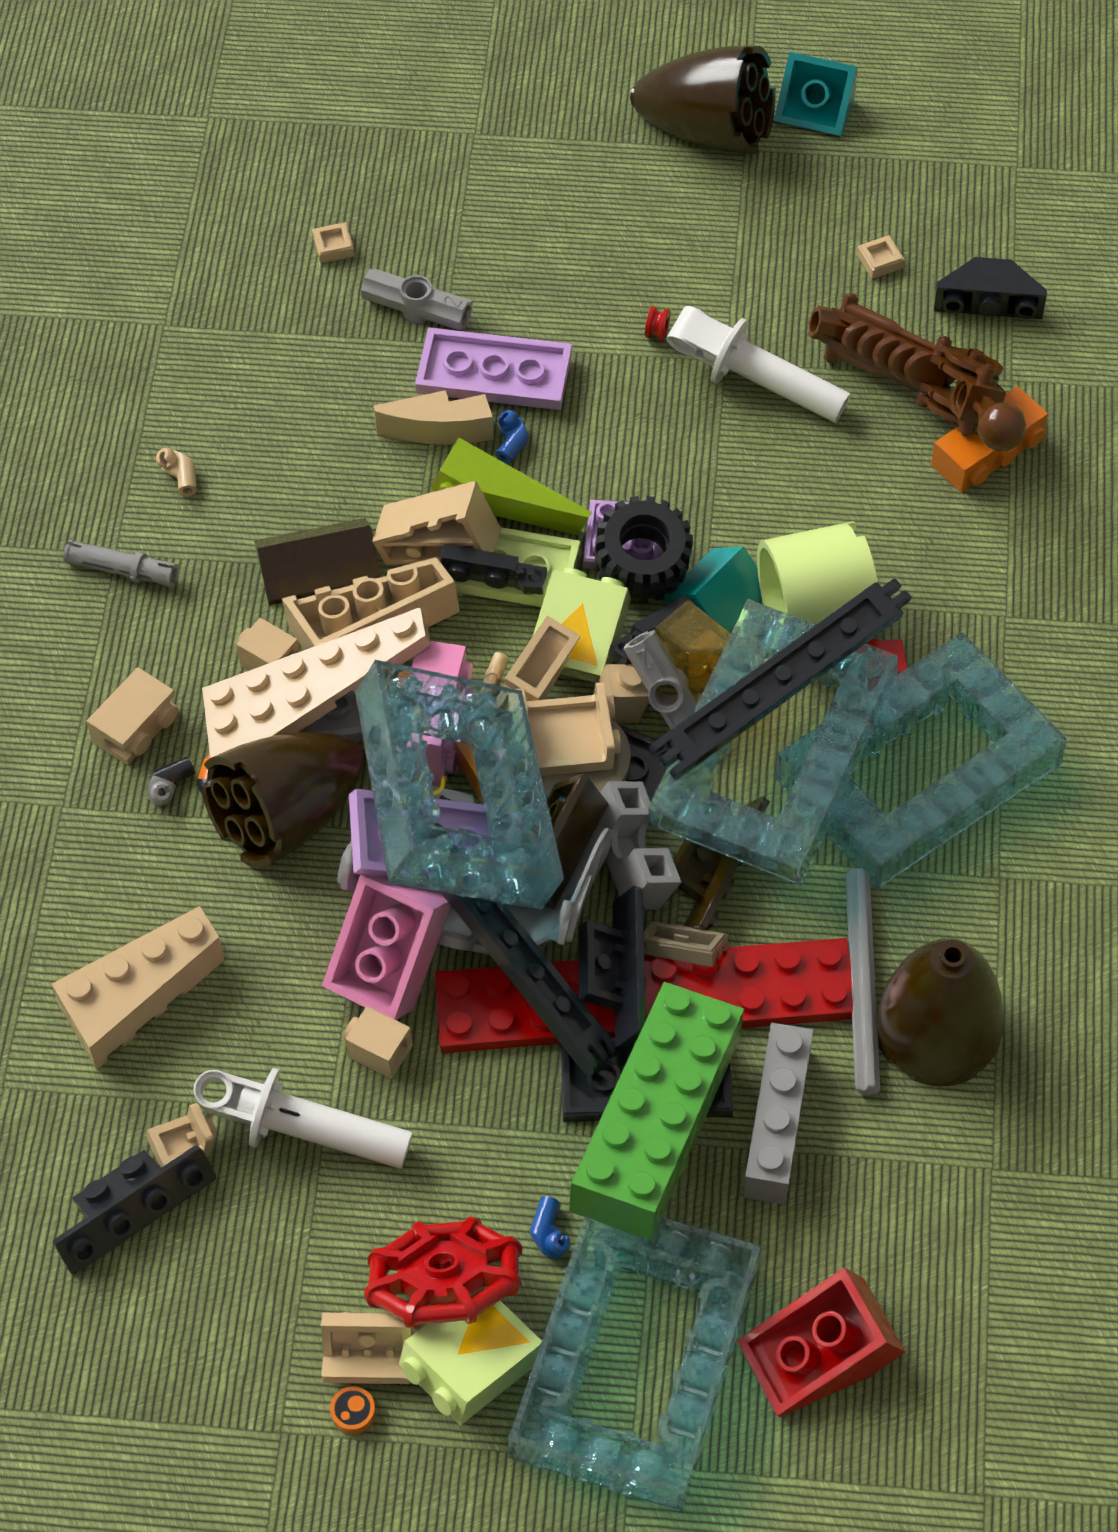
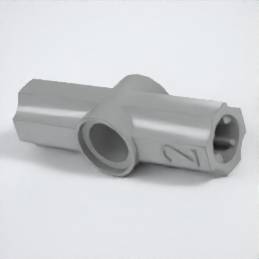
M375 268L373 270L369 269L364 277L361 289L363 299L402 311L403 317L407 321L416 324L429 320L461 331V329L465 330L473 310L472 300L432 288L429 279L420 275L402 278Z
M655 630L646 631L636 636L624 646V651L649 692L648 699L651 706L661 712L670 729H673L700 709L688 688L689 682L686 674L675 666ZM669 684L677 690L678 694L666 695L660 690L659 686Z

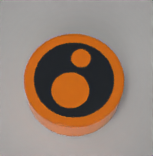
M350 1386L341 1389L335 1394L330 1404V1414L333 1424L339 1431L349 1435L363 1433L371 1427L375 1420L376 1408L373 1397L368 1391L361 1387Z

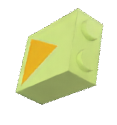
M565 568L564 572L553 569L534 634L546 616L551 617L579 634L580 640L560 674L597 683L605 665L612 664L613 659L608 657L610 645L620 639L631 601L629 590L627 587H624L623 582L613 578L602 577L601 581L586 578L587 574L577 569Z
M485 1285L482 1286L480 1289L470 1295V1298L474 1297L487 1287ZM498 1301L478 1315L477 1322L469 1325L465 1321L426 1324L404 1341L399 1365L405 1377L411 1383L419 1384L432 1397L434 1405L442 1414L450 1415L461 1426L536 1366L543 1341L501 1301Z

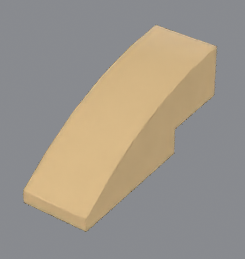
M445 390L373 406L378 435L421 444L441 445L455 444L458 437L468 443L494 440L493 418L486 394L449 402Z
M546 616L506 675L503 686L483 714L482 725L512 743L507 713L508 690L524 688L526 701L545 700L580 640V635L551 617Z

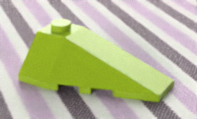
M459 437L430 490L435 492L477 481L494 516L577 536L592 513Z

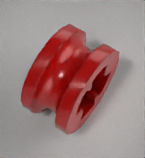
M651 306L645 325V338L650 339L652 336H656L658 341L663 342L665 340L671 318L670 309H664L663 312H660L656 306Z

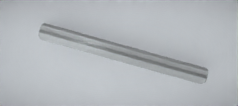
M857 868L846 873L848 943L853 1001L855 1090L862 1096H869L880 1091L871 889L869 873L865 872L862 868Z

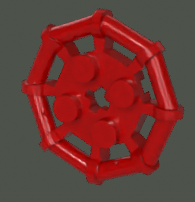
M470 1216L465 1221L425 1225L418 1221L411 1224L409 1231L385 1247L375 1248L367 1257L370 1270L368 1286L364 1290V1298L370 1307L382 1308L404 1321L406 1328L418 1329L423 1324L465 1321L469 1325L477 1322L478 1315L504 1297L517 1294L522 1285L518 1271L519 1257L522 1254L523 1248L516 1237L504 1236L483 1225L481 1219ZM501 1261V1267L488 1266L491 1262ZM390 1270L397 1271V1274L387 1276ZM482 1286H488L483 1291H481L474 1297L470 1298V1295L478 1289H480ZM403 1292L411 1298L409 1302H406L396 1295Z

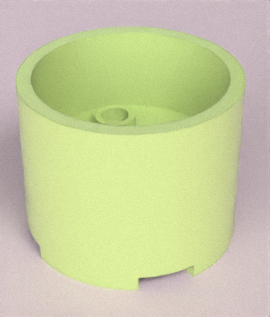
M854 521L765 539L759 542L757 568L761 597L767 622L779 651L873 583L878 582L865 536L856 537L854 533L856 523Z

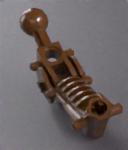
M852 292L845 293L840 309L818 305L812 311L808 322V335L812 339L821 340L820 342L827 344L823 358L828 363H837L838 359L869 374L886 377L918 392L915 400L918 406L928 407L933 413L945 418L947 422L959 425L958 431L964 436L972 435L975 426H977L980 440L985 446L993 450L1009 451L1019 445L1024 438L1027 425L1024 414L1018 407L1003 402L1006 392L998 383L1000 380L999 376L1004 368L996 360L986 356L984 352L974 348L964 349L951 346L952 340L947 336L938 337L936 344L904 330L894 320L858 304L859 297ZM957 379L955 387L950 386Z

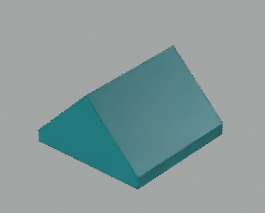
M789 51L774 121L842 136L855 101L858 67Z
M744 546L713 548L686 574L683 583L678 582L676 591L672 594L667 593L664 595V601L669 604L682 596L688 597L696 603L691 620L724 641L762 603L757 565Z

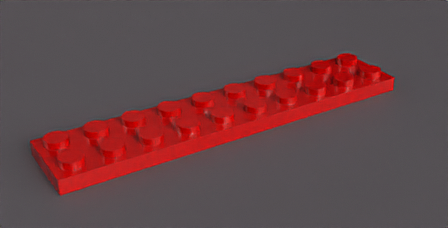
M847 938L728 947L726 951H722V956L719 959L716 958V963L713 967L644 955V976L647 980L645 1014L647 1017L663 983L667 982L744 1008L742 1028L771 1026V1023L789 1025L852 1019L851 962ZM579 960L551 962L579 997ZM500 967L435 972L441 1054L560 1044ZM582 1001L611 1038L615 1037V1011Z

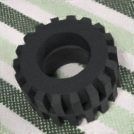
M634 496L630 497L628 504H625L623 500L615 503L614 511L608 509L604 514L603 522H599L595 541L594 566L596 571H600L599 579L609 577L623 582L624 587H627L631 600L632 596L640 597L639 603H648V599L651 596H654L656 601L664 599L665 591L672 594L677 590L678 582L683 583L686 577L693 546V535L690 534L691 527L688 520L682 521L683 513L678 508L673 511L670 510V502L662 500L661 504L654 502L655 497L647 496L646 501H639V497ZM643 538L658 544L664 553L656 559L639 560L626 553L622 546L630 540Z

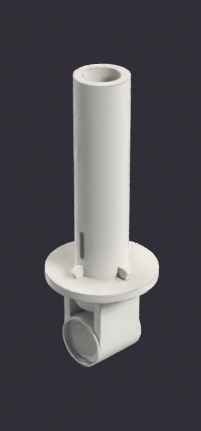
M685 306L666 340L677 351L693 356L712 366L711 382L719 383L723 376L731 370L837 423L847 406L851 393L746 341L748 338V333L746 334L748 320L741 318L731 328L709 317L695 307Z
M272 1068L264 1084L219 1070H208L202 1073L195 1081L194 1095L201 1109L209 1114L249 1125V1146L256 1148L262 1135L265 1138L270 1129L395 1168L402 1169L413 1132L282 1093V1082L278 1084L280 1069ZM218 1082L226 1087L224 1098L214 1103L206 1101L203 1098L205 1087L210 1083Z

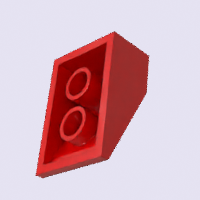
M845 1267L737 1340L778 1417H783L871 1376L906 1352L865 1279Z

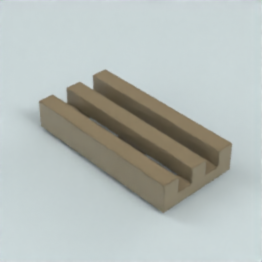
M652 921L643 931V938L646 943L644 955L713 967L716 963V958L719 959L722 956V951H726L729 947L728 934L715 931H703Z

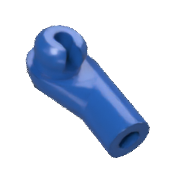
M513 410L504 411L498 418L505 442L496 451V457L507 465L514 460L529 438L522 418L518 417Z
M542 1196L530 1228V1236L542 1254L554 1259L560 1258L570 1248L568 1235L563 1236L561 1231L555 1226L561 1203L555 1198Z

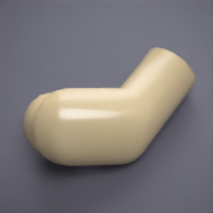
M170 448L161 449L156 455V462L164 472L177 479L178 493L186 497L196 494V472L193 460Z

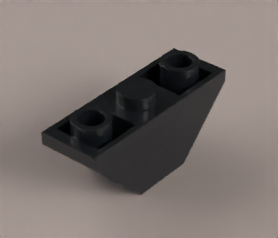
M974 257L937 282L934 311L1043 319L1047 290L1011 259Z

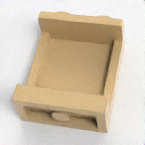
M604 682L595 683V693L593 695L526 701L524 688L508 690L507 713L518 778L613 770L614 754L621 753V740L619 730H612L610 720H615V705L613 696H606Z

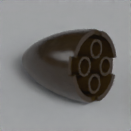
M728 46L691 53L663 64L638 80L631 89L630 102L635 107L636 112L649 123L683 141L727 152L757 153L759 152L758 143L760 138L768 139L774 119L776 88H770L767 68L771 66V60L766 50L761 46Z
M321 732L280 734L236 746L209 758L204 763L208 770L207 782L201 784V790L208 815L221 839L229 836L243 850V853L240 854L242 862L254 868H265L293 852L312 838L339 811L348 799L349 794L356 787L364 770L365 751L359 742L350 737Z
M943 938L920 946L901 962L891 975L882 993L877 1011L878 1045L887 1061L891 1060L901 1070L913 1076L914 1081L931 1086H953L977 1077V1073L985 1068L998 1052L1004 1020L999 984L985 957L967 942L954 938Z

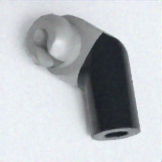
M184 757L153 772L147 790L148 798L152 803L160 806L166 805L173 797L177 782L195 775L193 765L188 757Z

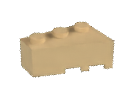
M472 481L384 505L372 542L385 565H409L435 557L439 560L441 548L444 544L494 552L501 527L477 481Z

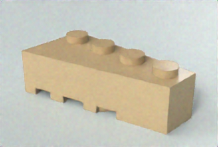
M437 557L390 569L387 572V576L376 579L368 578L367 576L353 579L354 585L332 591L330 586L315 589V595L297 600L296 595L282 598L289 629L304 650L417 608H421L428 627L460 612L455 581Z
M199 906L52 983V987L61 1011L94 1067L98 1070L108 1061L107 1056L120 1045L125 1047L136 1037V1032L150 1019H157L168 1010L167 1005L181 993L186 994L225 959L220 938Z

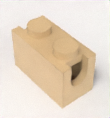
M137 667L86 721L92 742L129 765L137 755L140 756L147 751L152 739L162 728L169 727L175 720L178 706L170 702L175 696L174 690Z

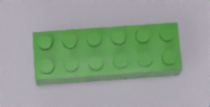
M667 982L663 983L573 1177L570 1190L569 1212L652 1241L740 1040L744 1008Z

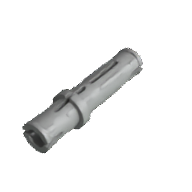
M69 540L64 549L63 560L66 564L129 577L132 582L136 583L146 581L172 588L174 583L177 582L179 575L177 563L148 558L147 554L142 552H136L135 554L124 553L75 540Z

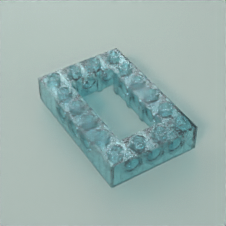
M747 599L694 713L763 664L764 660L770 659L816 624ZM864 644L816 679L821 681L822 686L830 689L832 685L838 689L779 818L711 792L715 785L714 776L724 755L728 756L731 751V742H729L678 780H674L669 771L680 760L667 767L648 808L651 825L802 886L897 677L898 656Z
M962 632L780 751L777 755L776 779L857 868H862L865 872L869 873L870 882L878 889L1061 765L1067 738ZM948 695H950L964 709V716L968 720L972 718L990 736L992 745L885 815L848 775L851 767L871 754L876 756L881 753V747L901 734L908 735L911 733L913 726L931 714L936 716L946 708Z
M375 659L355 694L388 882L542 910L563 881L564 876L522 690ZM422 735L472 745L490 836L470 833L465 828L460 827L454 830L434 826L440 817V807L438 804H435L431 784L434 776L433 772H429L425 753L428 744L427 741L423 740Z
M584 1217L508 1438L509 1458L683 1512L757 1275L761 1246L663 1217L651 1241ZM620 1269L700 1292L693 1330H688L685 1337V1350L680 1371H675L672 1378V1391L666 1414L661 1413L659 1419L657 1443L636 1438V1433L627 1430L626 1434L594 1425L592 1424V1419L583 1417L582 1421L571 1418Z

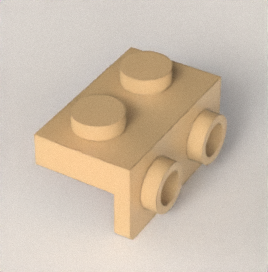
M322 1312L323 1363L321 1375L324 1383H410L399 1365L404 1341L413 1335V1329L406 1328L404 1321L390 1313Z

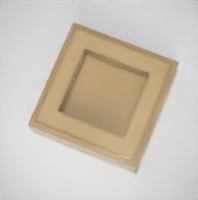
M347 222L312 229L320 264L355 257Z
M890 235L857 246L856 255L871 279L904 268L905 259Z

